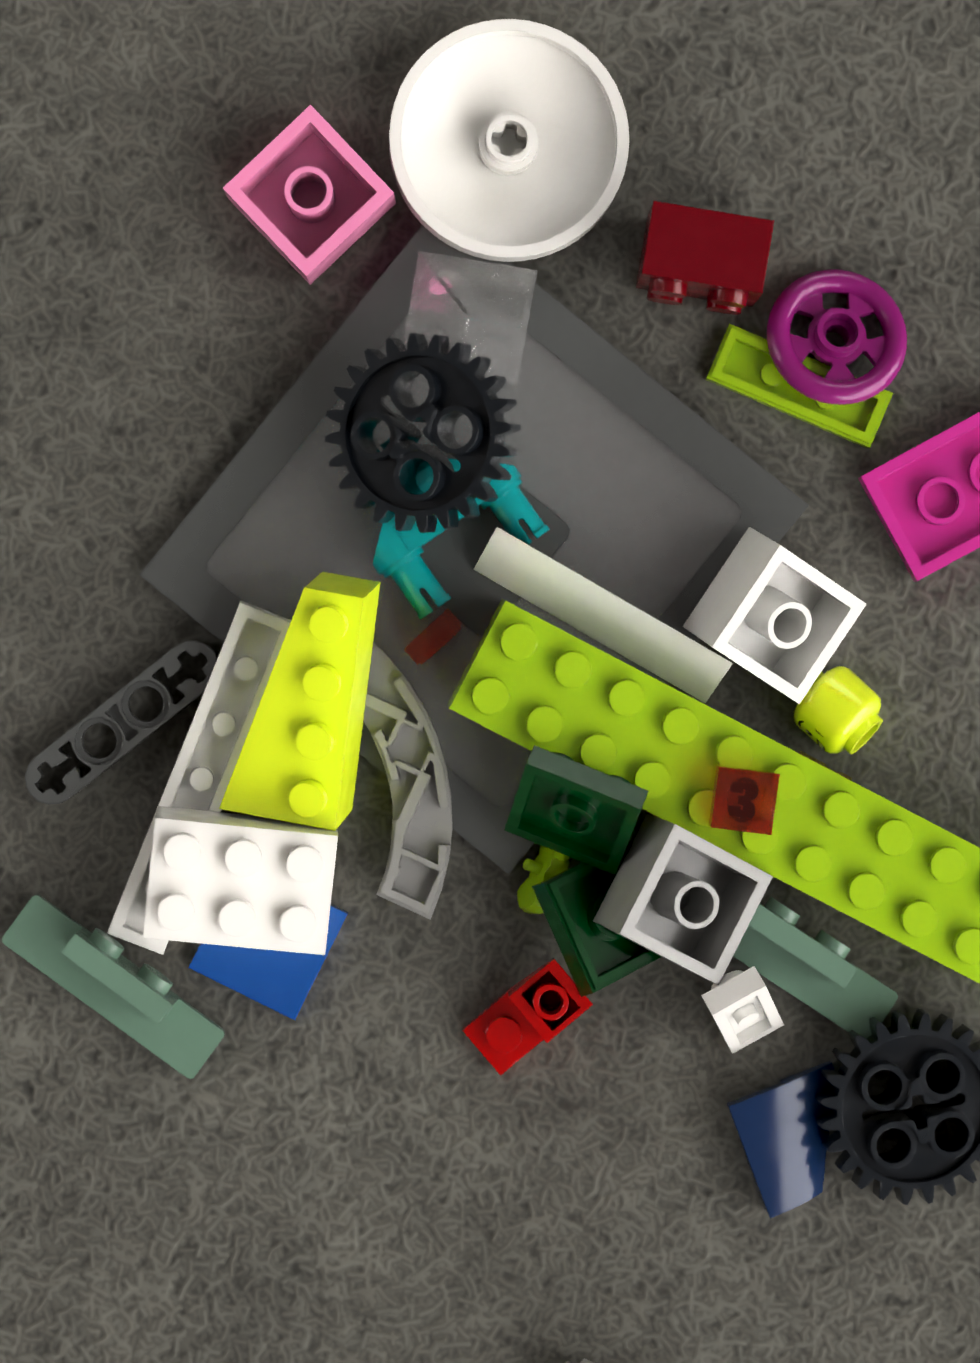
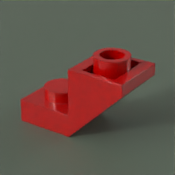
M552 958L508 989L463 1027L462 1031L501 1076L541 1041L544 1040L546 1043L551 1041L589 1009L593 1003L587 996H580L573 979L557 960Z

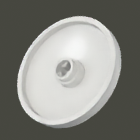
M496 19L483 21L463 27L439 40L416 61L406 75L396 96L391 114L389 130L391 167L398 189L407 206L419 222L445 244L463 253L487 260L514 262L537 259L560 251L579 240L594 227L610 207L622 182L628 161L629 125L627 113L620 92L607 69L591 51L573 37L545 24L528 20Z

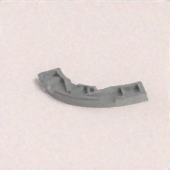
M373 642L363 722L370 731L382 758L390 786L393 814L390 852L385 873L376 895L431 920L446 876L453 831L452 794L447 764L439 737L424 704L397 665Z

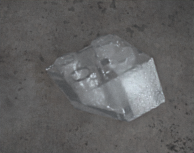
M419 251L404 337L406 348L410 333L424 334L428 346L434 334L448 336L450 350L457 342L468 343L471 345L468 363L478 356L488 357L491 363L484 377L487 378L494 375L505 376L507 381L502 388L518 390L537 270Z

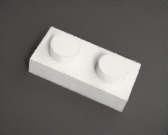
M755 966L744 972L736 970L723 975L719 985L713 983L711 990L701 995L732 1054L784 1026L770 993Z

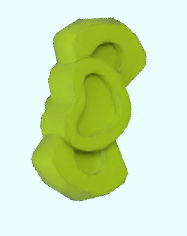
M540 845L539 855L536 859L527 858L524 861L523 869L529 871L530 874L517 891L519 908L529 914H544L532 886L567 870L569 856Z

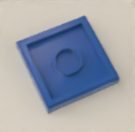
M331 904L325 955L200 943L188 968L295 1020L348 912Z

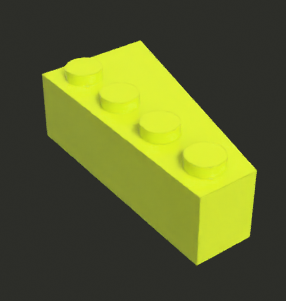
M321 572L304 587L219 809L336 831L353 809L381 582Z

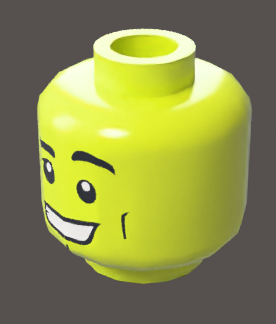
M844 666L834 667L825 674L821 671L801 703L796 705L793 716L794 722L825 752L837 754L844 750L849 754H854L870 740L883 722V719L878 716L881 708V699L878 694L853 671Z

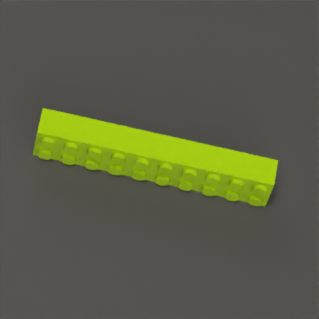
M501 599L447 703L449 709L532 751L535 745L550 752L562 753L572 758L575 762L608 775L622 777L631 784L648 790L649 792L642 807L647 812L686 829L782 882L980 984V848L520 607ZM738 777H749L758 786L757 796L750 800L755 807V813L747 821L733 820L728 814V805L740 806V810L743 808L742 804H737L738 795H744L745 789H743L742 793L729 791L732 781Z

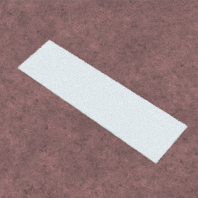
M496 527L473 569L704 703L707 702L733 664L724 657Z

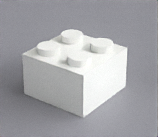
M748 527L682 627L800 704L866 606V603L780 544Z

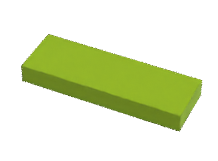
M729 324L705 379L867 449L872 445L893 395L892 392L884 389L879 394L865 401L846 405L827 404L806 397L790 386L780 375L771 359L767 339L732 324ZM806 357L802 362L811 372L823 378L831 369L829 365L810 357Z

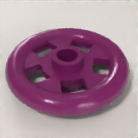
M827 269L806 274L792 282L781 292L769 314L767 344L776 369L795 390L806 397L822 403L846 405L865 401L879 394L892 383L905 359L907 331L899 307L880 285L852 271ZM822 294H845L847 296V309H824ZM795 313L812 319L807 330V338L790 334L791 323ZM875 314L881 325L883 336L867 339L866 329L860 318ZM829 332L840 334L844 338L845 345L841 347L832 345L827 341L826 334ZM809 353H812L820 362L831 367L824 378L811 372L802 364ZM861 354H864L874 367L865 375L855 378L846 365L853 363Z

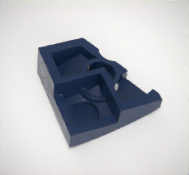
M831 1061L783 1078L779 1084L727 1103L748 1164L770 1218L792 1210L823 1192L827 1149L823 1146L822 1142L828 1137L829 1130L822 1129L816 1123V1118L831 1112V1108L822 1105L815 1099V1095L823 1091H832L833 1084L821 1075L822 1069L834 1070Z

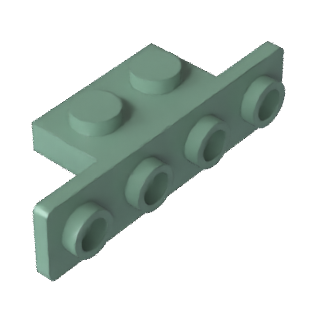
M41 895L31 897L2 937L4 945L188 1079L196 1076L225 1036L223 1028L170 990L173 983L161 972L145 963L139 968L121 955L125 948L113 937L98 928H95L91 933Z
M773 897L769 898L765 906L760 903L733 957L750 968L755 966L759 974L847 1032L854 1030L865 1039L871 1036L869 1018L875 1017L882 1023L898 999L897 993L846 960L845 958L851 949L825 931L820 930L814 939L797 928L795 925L801 916Z

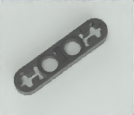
M184 641L163 655L39 753L29 763L25 773V782L30 795L37 801L48 805L60 804L74 797L203 695L218 658L215 650L208 644L199 641ZM188 652L193 657L203 653L209 661L202 668L207 677L201 683L194 678H188L178 685L176 689L184 693L185 697L178 703H175L169 687L155 678V674L164 668L167 677L172 678L184 667L180 659L183 653ZM148 686L160 693L163 698V709L156 719L145 722L134 716L130 708V700L136 690ZM99 723L108 725L113 729L117 739L115 750L105 758L92 756L84 746L86 731L91 726ZM71 742L77 758L89 766L91 771L83 777L81 769L77 766L63 777L62 781L67 788L62 793L55 788L44 791L39 785V782L45 776L41 766L47 762L51 767H57L71 758L69 754L62 751V748Z

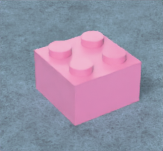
M311 105L223 187L226 196L232 204L309 285L396 204L394 192Z

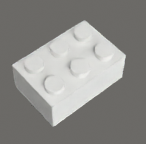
M157 806L143 938L325 955L338 842L337 829L332 831L253 815Z

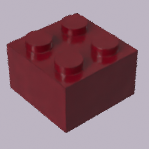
M653 201L646 221L636 288L648 290L647 300L653 302L682 305L683 298L687 296L707 300L705 309L709 311L739 315L742 308L746 306L753 307L763 294L774 220Z

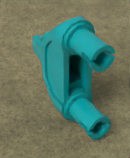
M390 438L380 444L383 450L390 442ZM448 458L453 465L454 471H459L461 467L460 462L457 459ZM426 461L419 465L415 477L418 487L425 493L431 487L434 477L433 470ZM500 463L512 477L510 480L492 479L489 483L495 490L498 499L495 502H486L476 497L475 500L478 507L481 506L483 510L488 507L491 509L507 533L529 545L532 541L519 524V520H523L536 539L549 531L550 528L544 524L519 488L523 481L520 479L522 475L516 466ZM458 511V518L461 520L465 516ZM394 515L388 523H382L372 566L385 579L389 576L392 577L418 614L416 616L421 620L433 612V609L421 593L422 588H425L437 607L442 606L451 599L449 593L445 592L420 556L424 552L422 546L447 529L443 528L437 518L435 532L420 533L416 521L411 531H398L395 528Z

